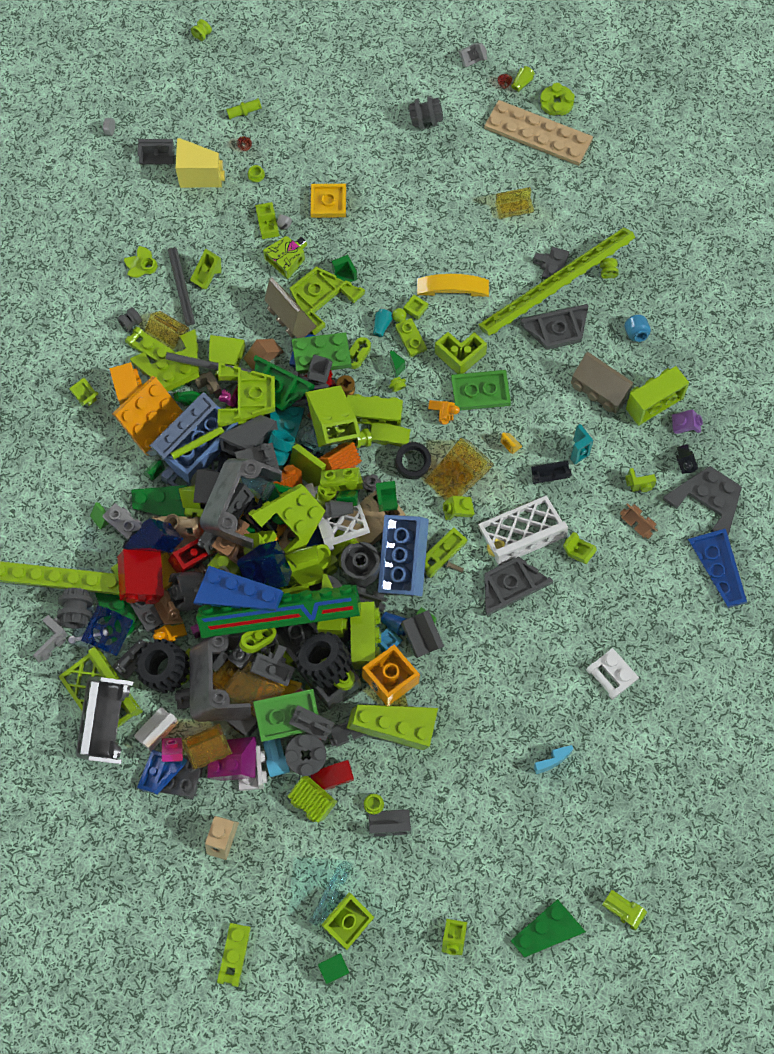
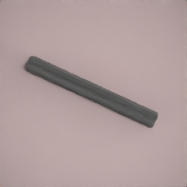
M176 247L169 248L168 254L185 324L187 326L194 325L195 320Z

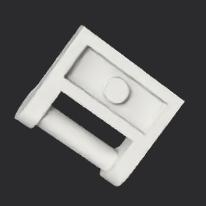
M613 648L586 669L589 675L592 674L605 688L612 700L639 679L637 674ZM601 666L619 687L615 689L598 668Z

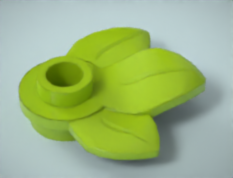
M138 246L137 256L124 258L126 266L130 269L127 275L133 278L141 277L144 274H152L158 268L156 260L152 258L151 251L142 246Z

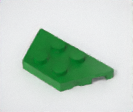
M257 355L254 356L256 372L275 376V408L284 411L306 395L305 392L314 389L315 385Z

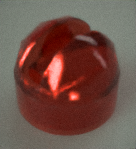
M501 74L498 77V84L506 89L512 83V76Z
M240 136L237 140V147L243 151H248L252 146L251 139L246 136Z

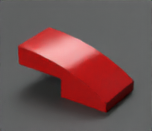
M349 760L327 766L310 775L311 779L325 791L354 781Z

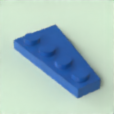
M726 528L688 539L727 607L731 608L747 603Z

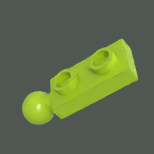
M397 308L393 311L392 318L398 322L395 325V329L409 356L413 357L427 351V347L412 318L406 320V311L402 308Z

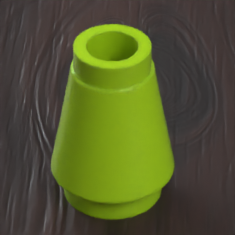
M528 66L520 68L511 85L512 89L517 92L522 90L534 79V71Z

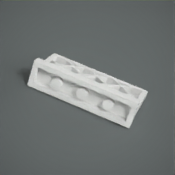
M313 483L305 485L306 489L315 498L318 486L314 487ZM359 499L358 505L353 506V510L358 511L355 517L344 515L340 517L337 523L330 522L331 517L326 518L325 511L318 526L324 544L329 547L330 551L334 550L333 545L370 533ZM345 519L352 521L348 527L341 525ZM356 523L364 525V528L353 529ZM338 529L345 531L343 535L334 537Z
M547 495L478 524V528L495 555V561L498 566L559 541L568 535L567 524L565 521L562 522ZM544 502L548 507L546 512L536 510L537 506ZM524 511L530 512L531 516L529 519L519 517L520 513ZM534 514L544 516L543 522L532 521ZM507 518L512 519L514 523L512 527L502 524L503 520ZM547 518H551L557 524L550 526L546 525L545 522ZM517 521L526 523V529L515 528ZM530 525L540 527L537 533L528 532ZM488 526L497 527L495 534L487 532L485 528ZM500 528L510 531L508 538L498 535ZM513 532L523 535L522 539L518 541L511 539ZM499 539L506 542L505 546L497 549L494 545L495 540Z

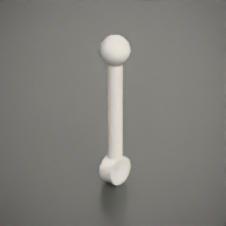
M103 629L101 632L80 637L70 636L68 641L74 644L76 641L93 637H106L109 635V631Z

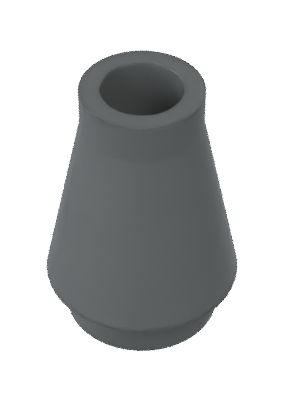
M334 500L325 502L326 518L331 517V519L353 514V502Z

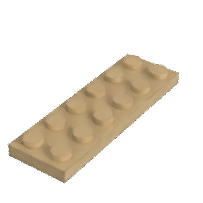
M498 100L484 126L486 130L578 166L593 140L591 135Z

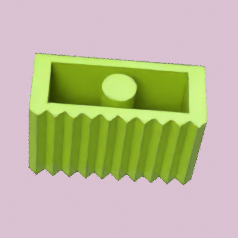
M309 776L301 777L287 796L291 799L290 802L294 807L303 809L306 812V817L310 821L317 823L323 821L337 803L331 795Z

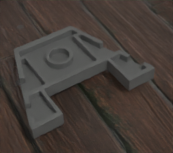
M709 466L665 495L663 500L678 509L687 495L691 496L721 516L711 532L726 528L729 535L742 486Z

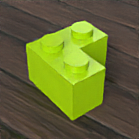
M449 332L435 342V354L457 374H464L484 357L487 351V343L475 332L462 343Z

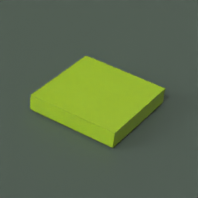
M296 443L292 447L290 465L293 464L302 471V479L308 484L313 483L314 487L319 486L321 471H325L326 464Z

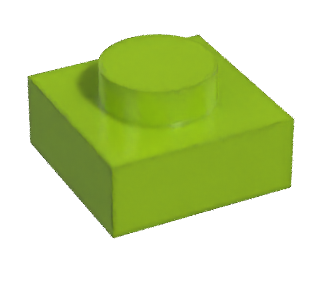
M413 295L403 309L418 320L427 310L429 304Z

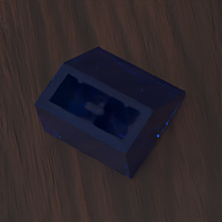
M149 518L142 523L137 533L129 538V542L124 547L128 550L171 553L183 540V537L170 523Z
M278 541L258 545L237 560V565L244 578L274 588L289 585L292 570Z

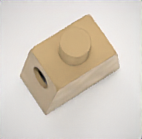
M214 816L205 842L207 855L227 860L239 822Z

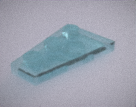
M345 860L337 866L309 920L310 923L317 926L321 921L324 922L330 913L328 908L331 903L334 904L340 894L338 890L341 885L345 884L349 876L348 872L353 865L352 863Z

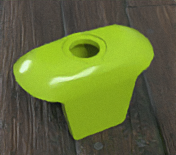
M324 544L302 548L280 557L276 562V569L283 578L293 579L299 586L318 584L322 582L323 570L331 562V551Z

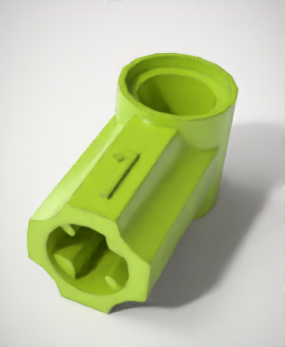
M614 890L610 891L602 904L603 907L618 916L622 923L626 922L633 930H637L647 914L643 907L635 902H629Z

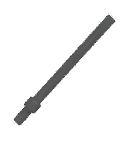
M166 352V360L218 370V363ZM241 368V370H243V371H247V372L253 371V370Z

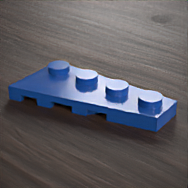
M208 566L193 603L195 605L205 604L217 607L230 606L232 608L243 607L255 610L277 611L284 592L280 589Z

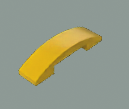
M466 274L425 276L417 279V295L435 296V293H471V296L489 297V280Z

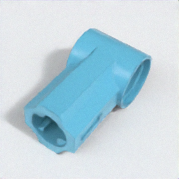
M280 738L264 741L263 746L267 756L266 764L270 778L289 773L290 770Z

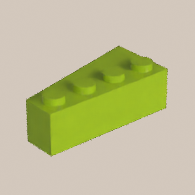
M356 705L351 709L347 729L415 749L425 750L430 747L438 708Z

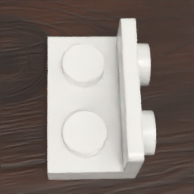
M260 745L256 746L255 778L238 779L239 791L264 789V783H267V772L263 771L262 763H266L265 751H261Z

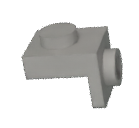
M473 43L458 51L464 67H468L481 60H487V50L482 43Z

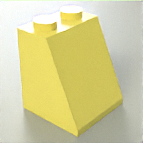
M177 138L175 169L180 188L222 187V181H225V170H223V160H220L219 153Z

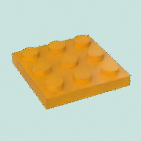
M152 376L112 414L140 449L148 455L146 452L151 448L149 445L183 411L159 380Z

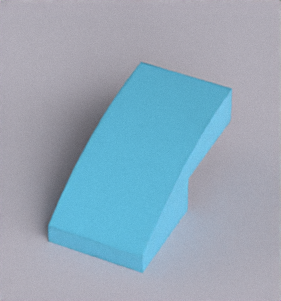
M573 746L554 749L551 753L552 759L535 762V773H543L562 763L572 753Z

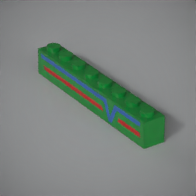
M347 584L338 588L326 587L317 591L305 590L296 594L284 593L277 611L204 605L199 607L196 619L201 638L360 616L361 603L357 585L351 586Z

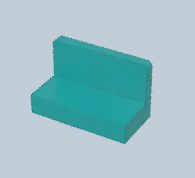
M581 424L576 426L573 439L575 444L573 445L570 460L574 465L590 455L594 441Z

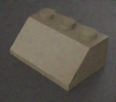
M271 277L264 299L269 305L267 309L273 316H278L276 320L283 327L287 326L285 331L292 338L295 336L297 338L306 337L316 325L294 299Z
M588 351L578 365L571 380L575 390L584 392L591 401L599 402L607 412L615 414L629 399L634 383Z

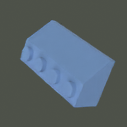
M216 406L173 451L218 428V409L221 408ZM237 422L234 424L223 426L222 428L225 433L235 427H238L239 425ZM219 436L176 459H173L171 454H169L164 460L178 476L191 484V478L197 472V469H206L222 451Z
M384 515L378 593L409 596L423 595L429 519L416 516Z

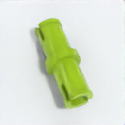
M259 98L246 103L241 102L240 105L227 108L226 111L231 120L241 115L247 116L250 112L262 109Z

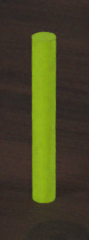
M220 426L170 454L173 459H176L223 434L224 430Z

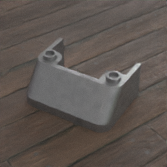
M231 458L226 460L201 515V528L208 533L252 550L254 547L253 539L235 532L238 526L237 518L233 514L226 512L240 477L255 479L260 474L281 482L282 471L253 459Z
M246 632L209 637L191 648L189 654L190 714L195 721L251 719L250 703L230 704V698L226 691L221 689L213 690L212 654L234 650L239 644L242 635Z
M89 676L86 683L78 735L77 757L90 761L121 764L122 760L117 759L121 754V746H118V742H116L121 701H124L125 697L128 698L130 693L129 685L133 686V681Z

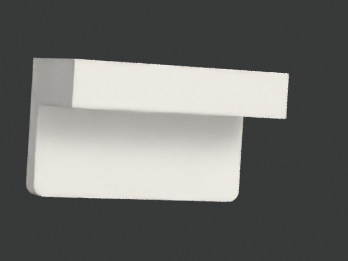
M160 707L134 737L151 752L162 741V738H165L179 722L172 713L169 714L164 708Z

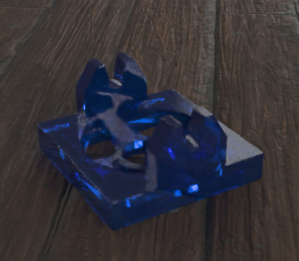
M97 605L81 641L117 656L132 626L133 620L107 607L104 608ZM111 616L108 623L104 625L97 623L102 617ZM117 620L121 624V633L117 632L114 626ZM106 626H112L113 633L110 636H104L103 634ZM93 629L100 631L101 639L99 642L94 638ZM117 638L114 643L105 645L108 639Z

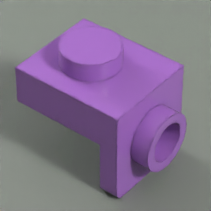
M693 409L673 414V432L679 434L695 430L697 433H700L701 426L703 425L701 416Z

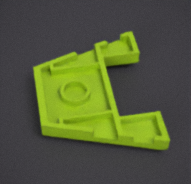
M319 267L312 269L290 287V293L294 301L316 325L311 331L312 335H316L326 327L325 322L315 314L316 311L340 292L354 304L365 294V290L361 287L353 286L349 281L336 278V275Z
M195 329L180 335L186 349L175 354L199 359L198 337ZM145 352L130 358L134 367L139 368L144 375L150 378L155 376L167 392L200 377L199 366L170 361L165 358L151 364Z
M218 363L219 381H238V408L218 409V427L275 412V376L256 371L247 372L241 370L240 367L234 366L232 368L226 366L225 363Z
M300 483L280 494L279 498L262 504L261 508L253 509L248 514L262 527L276 513L296 535L283 549L285 554L306 548L326 510L306 487Z

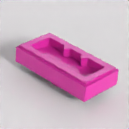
M182 737L162 738V761H182Z

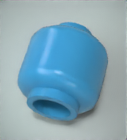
M643 315L631 316L624 325L631 341L642 342L648 338L651 332L650 325Z

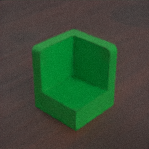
M348 254L332 261V270L336 278L349 282L357 280V271Z
M395 481L376 483L379 512L397 510Z
M341 953L318 964L327 986L349 974Z

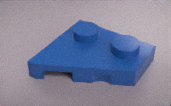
M152 750L137 788L141 791L158 795L188 760L183 758L182 761L163 762L162 752Z

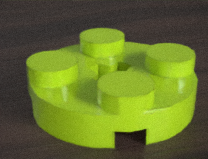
M554 83L542 91L540 97L541 108L549 115H566L573 108L575 95L569 88L562 86L560 83ZM554 98H559L560 102L557 101L555 103Z

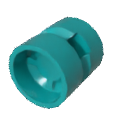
M273 430L268 442L273 443L278 465H285L289 456L288 452L291 451L295 439L284 431Z

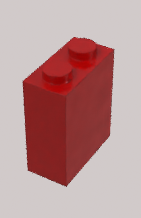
M123 549L117 557L120 600L127 603H136L138 601L146 602V604L158 603L164 596L161 552Z

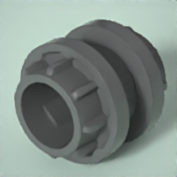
M427 96L428 102L423 103L420 102L419 98L415 99V103L409 105L412 125L420 127L421 130L425 129V124L432 122L433 127L438 126V122L444 120L440 99Z
M68 588L58 597V604L63 606V608L57 611V618L62 626L72 629L84 628L88 621L92 619V613L87 608L92 607L93 599L87 590Z

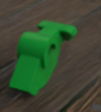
M176 392L173 394L174 401L183 403V406H188L202 392Z

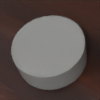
M105 118L103 122L104 134L113 136L115 121L113 118Z

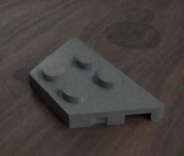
M584 304L521 319L520 324L546 350L582 342L589 306Z
M520 557L484 574L486 615L489 616L553 584L552 578H547L537 568L528 565Z

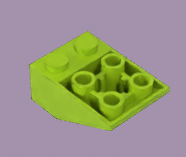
M341 385L305 392L318 447L353 441L361 437L357 418Z

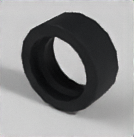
M418 442L404 444L398 450L395 458V466L398 473L408 479L423 477L431 465L429 450ZM416 450L423 455L424 465L420 470L409 471L403 466L402 458L406 452Z

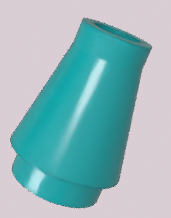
M379 309L376 312L373 335L383 337L393 319L390 311Z

